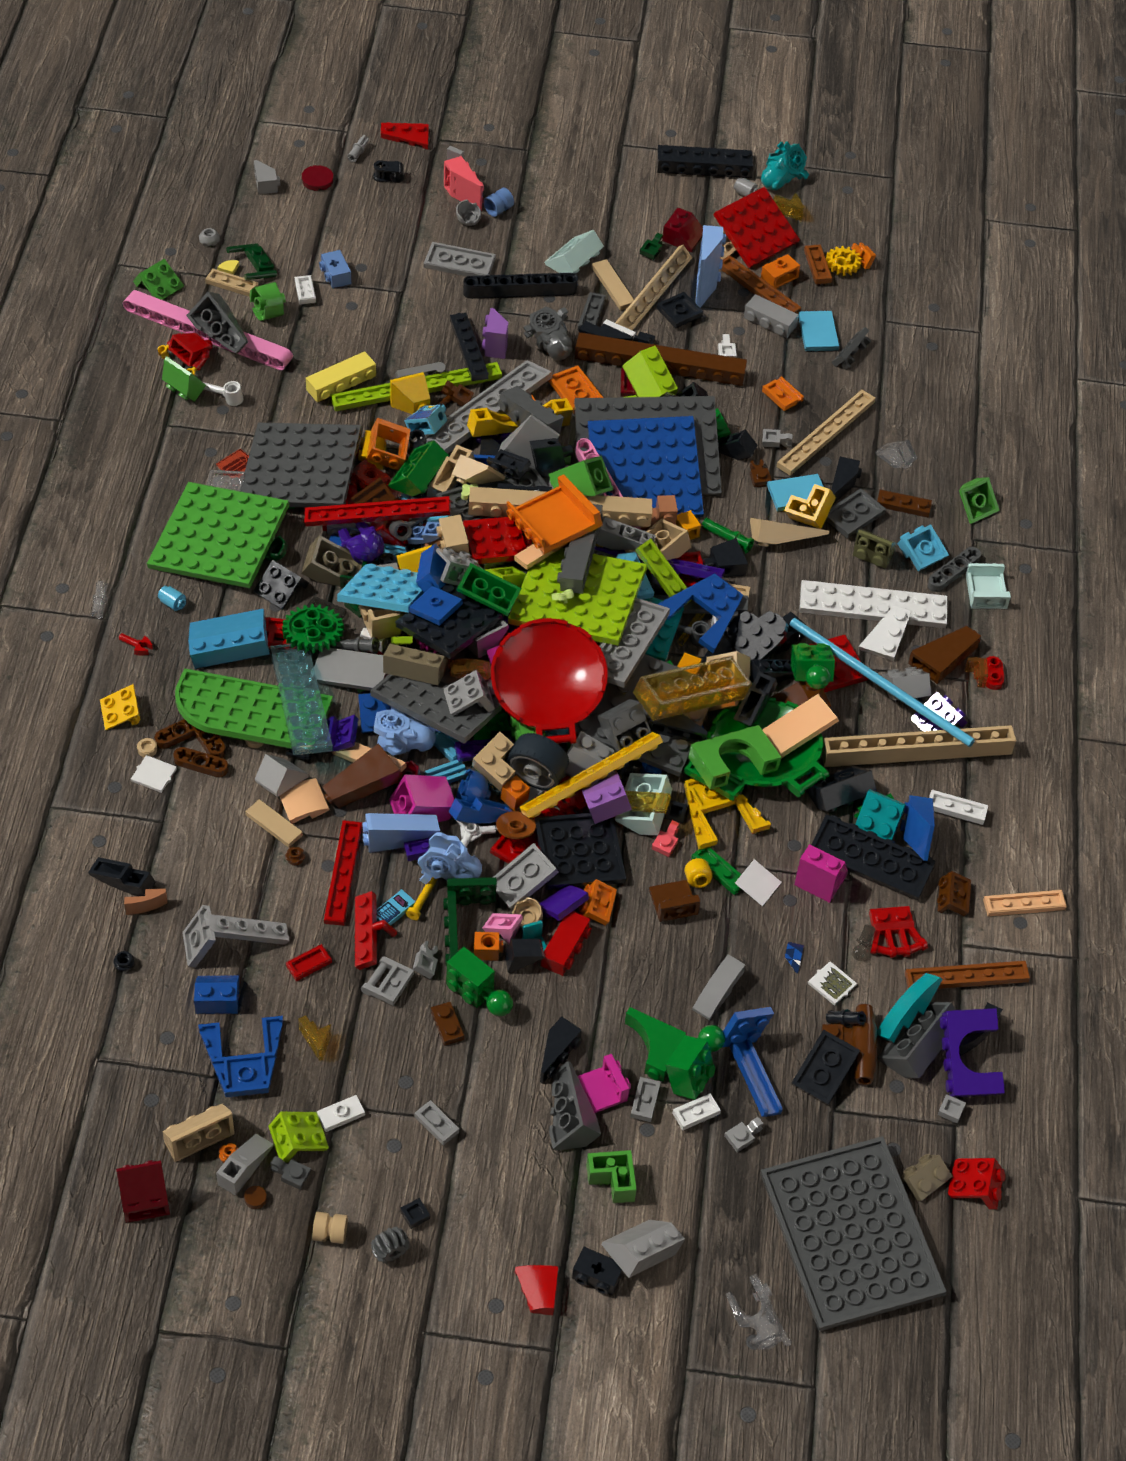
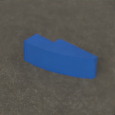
M477 797L473 803L455 798L449 810V813L455 820L466 823L496 822L502 814L512 812L505 804Z

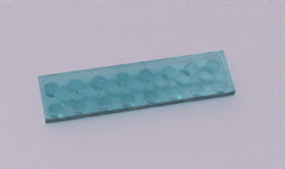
M291 644L270 646L293 755L332 751L333 745L310 650L305 653V649L298 651L297 646L291 648Z

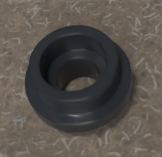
M121 951L115 956L113 963L117 970L128 971L134 966L135 960L129 952Z

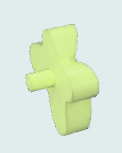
M464 484L462 486L461 499L467 500L470 487H478V485Z
M567 589L562 593H553L551 596L552 600H563L564 603H568L567 598L574 597L572 589Z

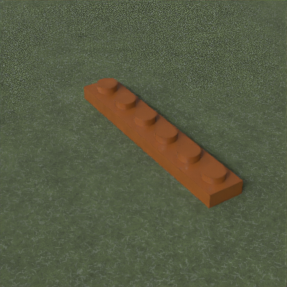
M729 255L723 259L722 269L720 270L753 294L797 314L801 311V307L732 256Z
M1026 961L906 969L905 971L908 989L925 973L943 979L938 989L1025 983L1030 980Z

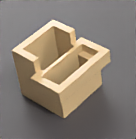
M359 605V610L370 638L384 639L401 635V630L395 624V621L402 615L400 611Z

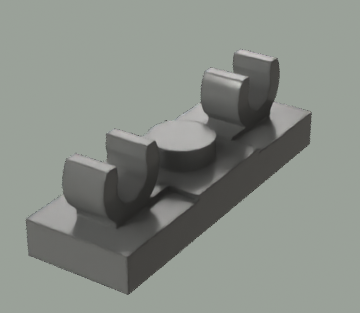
M864 327L857 332L831 363L835 367L841 363L842 367L847 370L855 362V359L849 355L855 354L859 348L864 350L867 347L866 345L871 342L870 338L866 336L869 330Z

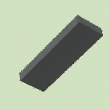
M589 293L577 330L585 321L597 326L606 295Z

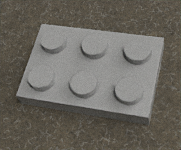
M533 843L493 876L497 879L496 893L513 911L517 902L530 897L559 871Z

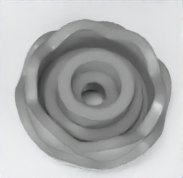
M206 228L200 233L199 240L206 247L215 246L220 241V236L216 230Z

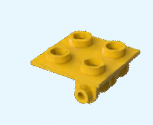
M134 684L100 699L106 731L125 721L131 722L132 725L139 723V708Z

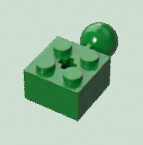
M799 643L798 645H792L791 668L795 681H806L811 688L817 690L823 689L829 682H833L835 659L830 645L824 643L816 645Z
M465 947L447 961L446 984L451 991L460 994L466 1003L472 1004L476 1008L486 1000L487 1008L494 1016L502 1017L510 1013L513 1008L512 996L504 990L494 991L495 971Z
M707 1025L701 1029L698 1038L687 1035L683 1037L665 1064L673 1094L696 1100L698 1095L703 1092L706 1083L715 1072L711 1052L720 1050L725 1043V1035L720 1027Z

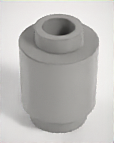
M738 178L734 184V190L743 196H747L757 191L758 185L745 178Z

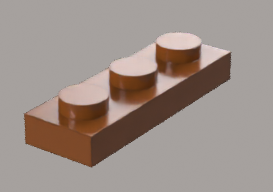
M821 244L805 246L804 252L815 284L831 283L832 276Z

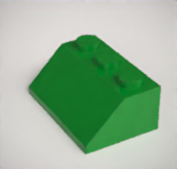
M435 440L415 448L388 486L412 497L418 494L422 495L427 491V485L434 480L437 471L449 455Z
M470 563L456 591L508 616L522 588Z

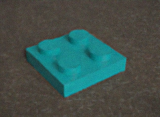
M869 789L856 825L862 830L876 833L877 836L883 839L893 840L906 804Z

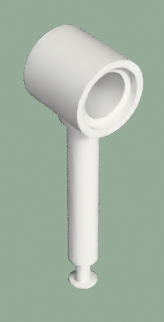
M230 381L223 387L205 383L204 390L223 394L228 405L237 406L243 402V394L238 382Z

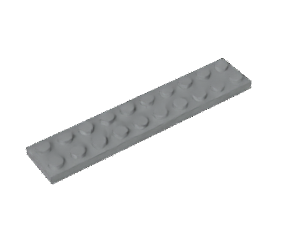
M526 360L448 416L446 423L435 434L425 435L426 443L435 440L448 454L456 445L462 444L472 436L467 427L470 409L488 408L491 411L503 414L504 411L498 406L502 392L518 386L530 394L550 380L552 372ZM410 444L408 445V448H407V454H409V455H410Z

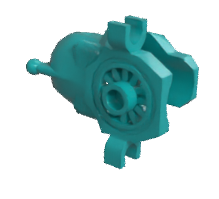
M781 141L777 146L779 149L775 153H769L766 163L767 168L763 170L761 175V182L765 188L774 191L780 189L785 183H789L795 177L799 180L802 177L804 179L808 178L809 173L804 169L807 156L799 144L790 145L788 141L783 144Z

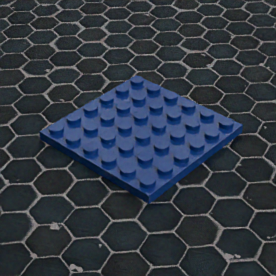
M693 416L588 421L589 440L599 456L602 455L604 464L623 497L652 499V508H656L657 496L675 495L677 515L691 510L695 517H703L704 511ZM606 492V495H613L611 492Z

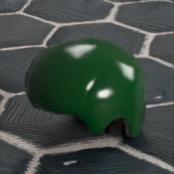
M278 536V538L274 537L264 559L269 562L281 560L287 553V542L281 536Z

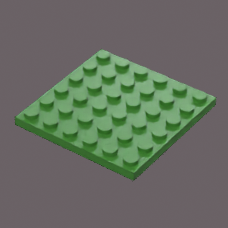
M188 482L147 562V566L149 569L250 588L289 508V501Z

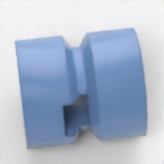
M501 188L495 194L484 198V208L489 215L495 217L514 205V198L508 189Z

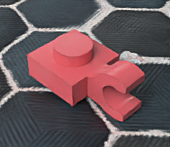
M672 820L667 832H659L652 844V850L670 857L678 843V838L675 837L679 830L678 822Z

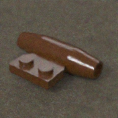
M860 1004L856 1007L855 1012L863 1011L866 1014V1022L863 1025L853 1024L851 1029L841 1024H822V1031L824 1029L860 1050V1054L853 1064L855 1079L860 1085H869L873 1082L877 1062V1026L873 1007L869 1004Z

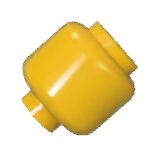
M702 858L692 859L685 866L684 872L688 883L692 887L702 888L711 882L713 875L706 860Z

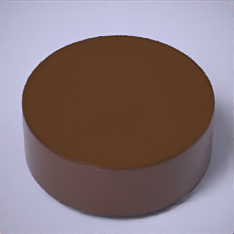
M260 1186L249 1187L244 1194L245 1204L251 1209L263 1207L267 1201L266 1191Z

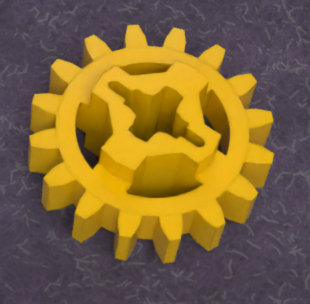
M836 246L835 250L830 249V252H827L826 262L828 267L831 268V272L836 271L837 275L842 273L845 276L846 273L852 275V272L857 273V269H860L862 258H860V253H856L855 249L851 251L850 247L845 249L844 246H841V248Z

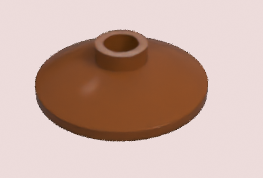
M512 811L498 817L496 828L500 834L507 838L524 839L535 832L536 824L533 818H528L522 812Z

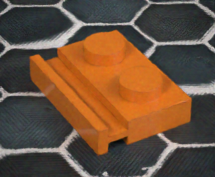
M782 376L778 380L775 379L762 387V392L783 411L797 405L799 401L802 402L804 398Z

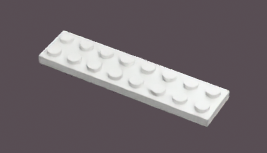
M807 580L801 581L799 613L881 621L893 606H897L911 611L907 623L909 625L946 629L947 596Z

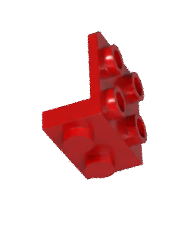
M996 1158L956 1159L954 1161L953 1177L950 1180L948 1195L951 1198H981L988 1209H997L998 1202L1002 1197L1001 1187L1002 1182L1005 1180V1171Z

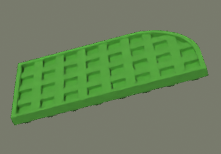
M184 668L175 689V702L179 713L197 729L207 733L312 753L315 750L333 702V696L186 668Z

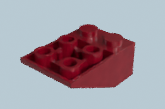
M150 1160L139 1165L129 1164L116 1169L126 1223L170 1215L161 1160Z

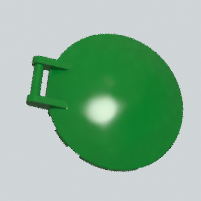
M770 698L752 727L759 725L763 730L797 708L798 705L790 701L784 703L776 701V698ZM742 701L738 703L737 707L726 708L716 716L707 734V739L749 727L733 720ZM821 733L781 758L777 771L763 775L759 773L752 761L743 754L730 752L720 756L730 770V776L747 785L761 787L784 785L797 797L802 796L805 793L804 791L820 780L824 781L829 777L828 771L818 763L823 749ZM810 771L815 774L801 785L796 782Z

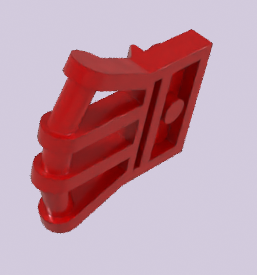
M909 906L870 909L869 917L874 934L871 954L879 953L890 956V958H896V955L909 957L914 952L928 949L927 941L919 935L914 927V920L912 919ZM905 933H909L915 942L914 944L909 946ZM892 934L899 935L901 947L894 946ZM879 935L885 936L887 947L878 945Z

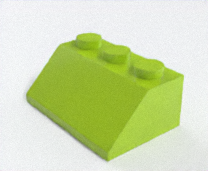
M656 345L640 351L623 364L622 367L638 397H674L677 394L678 387Z

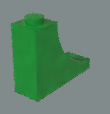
M629 1007L626 1012L625 1024L633 1028L641 1036L648 1051L644 1074L653 1080L664 1082L668 1074L665 1064L686 1035V1032Z

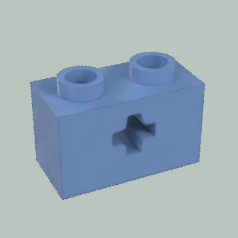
M337 250L321 254L319 267L321 271H324L326 282H329L332 288L351 284V271L341 251Z

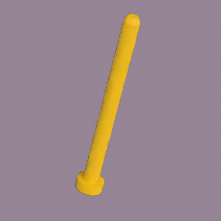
M432 877L424 886L413 907H409L406 911L407 917L412 920L419 919L421 916L420 909L438 878Z

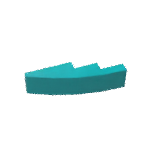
M928 973L919 978L899 998L886 1015L877 1030V1036L894 1043L902 1027L909 1029L916 1014H924L943 979Z

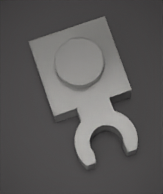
M425 941L420 946V951L416 953L413 970L429 979L433 977L438 961L433 955L437 953L438 947L434 946L430 950L428 948V941Z

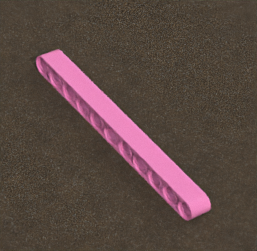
M133 290L123 301V307L130 313L182 333H197L204 340H211L213 345L231 351L203 331L195 328L186 316L190 312L189 310L137 290ZM243 332L248 343L238 352L239 355L277 370H284L292 360L293 354L289 349Z

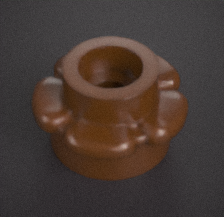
M291 847L287 850L285 858L291 865H300L305 859L304 850L300 847Z

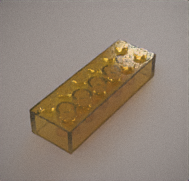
M730 656L641 676L633 694L651 719L655 721L743 700L752 683L733 657Z

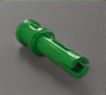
M705 518L702 522L701 527L727 541L737 538L741 549L745 553L752 549L754 544L753 538H747L740 531L734 532L709 518Z

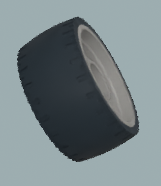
M525 733L517 739L510 750L507 764L515 770V776L517 775L525 784L539 790H550L556 787L564 777L569 765V757L564 749L553 740L540 734Z

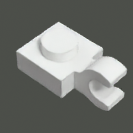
M722 334L723 340L721 343H718V355L736 358L735 343H730L729 334Z

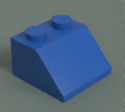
M239 975L197 976L194 990L196 1014H238Z

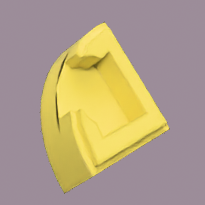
M225 261L217 267V270L234 275L239 267V261Z

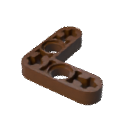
M185 719L157 731L154 736L157 747L160 749L169 748L195 736L207 754L223 758L226 753L225 744L219 735L197 729ZM181 728L185 729L186 732L183 734H177L176 730ZM205 734H211L212 738L203 739L202 736ZM213 744L215 745L216 749L220 751L217 752L216 750H213Z

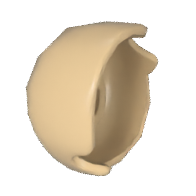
M530 897L517 902L512 911V914L523 916L520 926L522 929L526 924L543 919L541 905L537 900Z

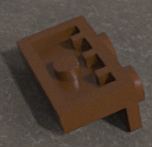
M951 871L939 880L937 911L942 913L946 909H950L965 916L969 913L971 880Z

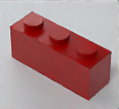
M574 911L565 916L544 950L545 958L541 959V967L561 976L564 975L566 970H570L574 962L573 957L575 954L578 955L583 947L582 942L584 938L588 939L592 930L590 918Z

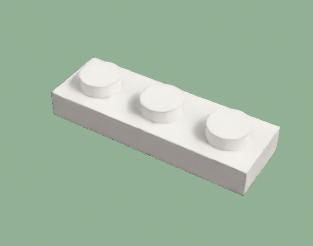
M931 790L929 798H933L935 812L981 825L984 824L988 805Z

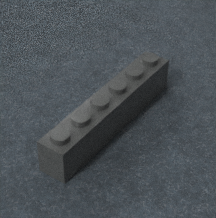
M593 504L600 511L601 520H603V505ZM601 527L569 542V547H565V560L562 559L561 562L562 572H558L557 583H560V591L572 589L573 593L583 594Z

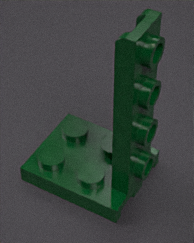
M496 877L447 879V898H443V908L448 910V916L444 917V929H448V935H445V948L449 947V954H445L446 966L447 961L458 952L456 904L469 905L471 903L488 905L495 903Z

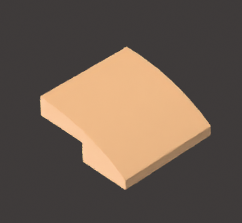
M316 778L303 780L280 795L289 821L292 824L308 816H311L313 819L330 810Z

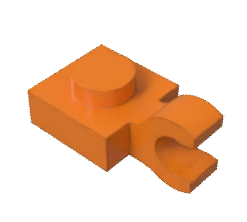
M862 242L859 245L853 243L851 249H855L856 253H860V258H862L861 265L864 269H870L876 254Z

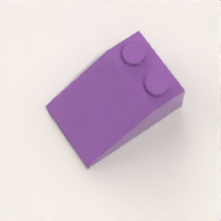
M617 770L611 771L607 777L600 780L597 779L592 782L591 786L582 789L595 824L632 810Z

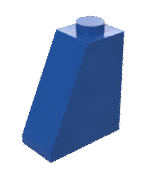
M436 543L421 553L416 583L423 593L431 586L441 589L446 584L440 579L447 562L436 552V549L439 548Z

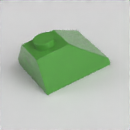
M989 477L976 478L963 484L959 492L970 524L1000 511Z

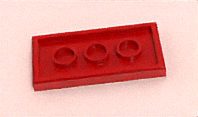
M552 807L542 810L541 814L536 817L566 814ZM536 832L524 839H511L502 835L492 846L490 853L509 864L533 843L538 847Z

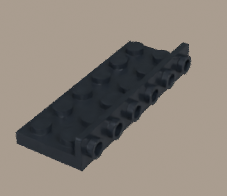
M658 145L657 173L736 178L753 177L752 150Z
M825 815L811 844L845 861L848 871L915 900H919L936 863L930 856H928V861H924L912 848L897 845L891 839H883L872 831L862 830L856 824L843 822L834 815Z

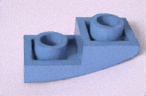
M427 522L426 526L412 527V534L407 539L408 543L424 544L439 539L436 531L439 522Z

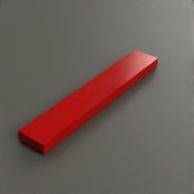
M342 821L324 924L344 926L362 822Z

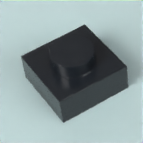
M420 1198L400 1207V1212L411 1229L430 1219V1214Z

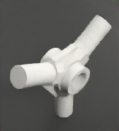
M457 821L460 825L461 842L465 847H467L470 841L480 837L481 834L496 833L495 825L480 826L476 823Z

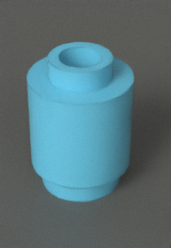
M163 586L160 589L158 598L163 604L174 611L184 608L186 605V596L171 586Z

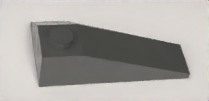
M208 291L186 315L195 328L203 331L236 354L248 343L231 309L220 294Z

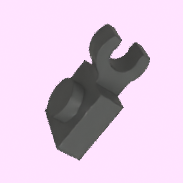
M275 1156L271 1162V1170L282 1174L281 1181L299 1190L302 1189L311 1173V1168L292 1159L289 1164H286L284 1160Z

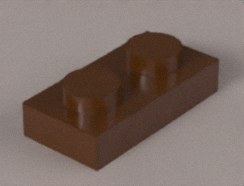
M451 1002L431 1007V1014L444 1046L464 1040L463 1031Z

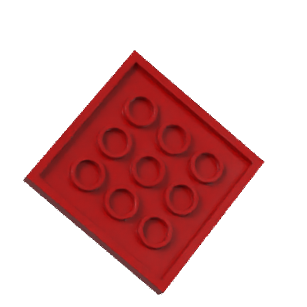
M765 186L713 214L748 268L763 262L800 241Z

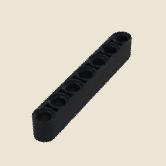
M574 273L467 276L463 280V295L470 299L566 296L576 294L578 288V276Z

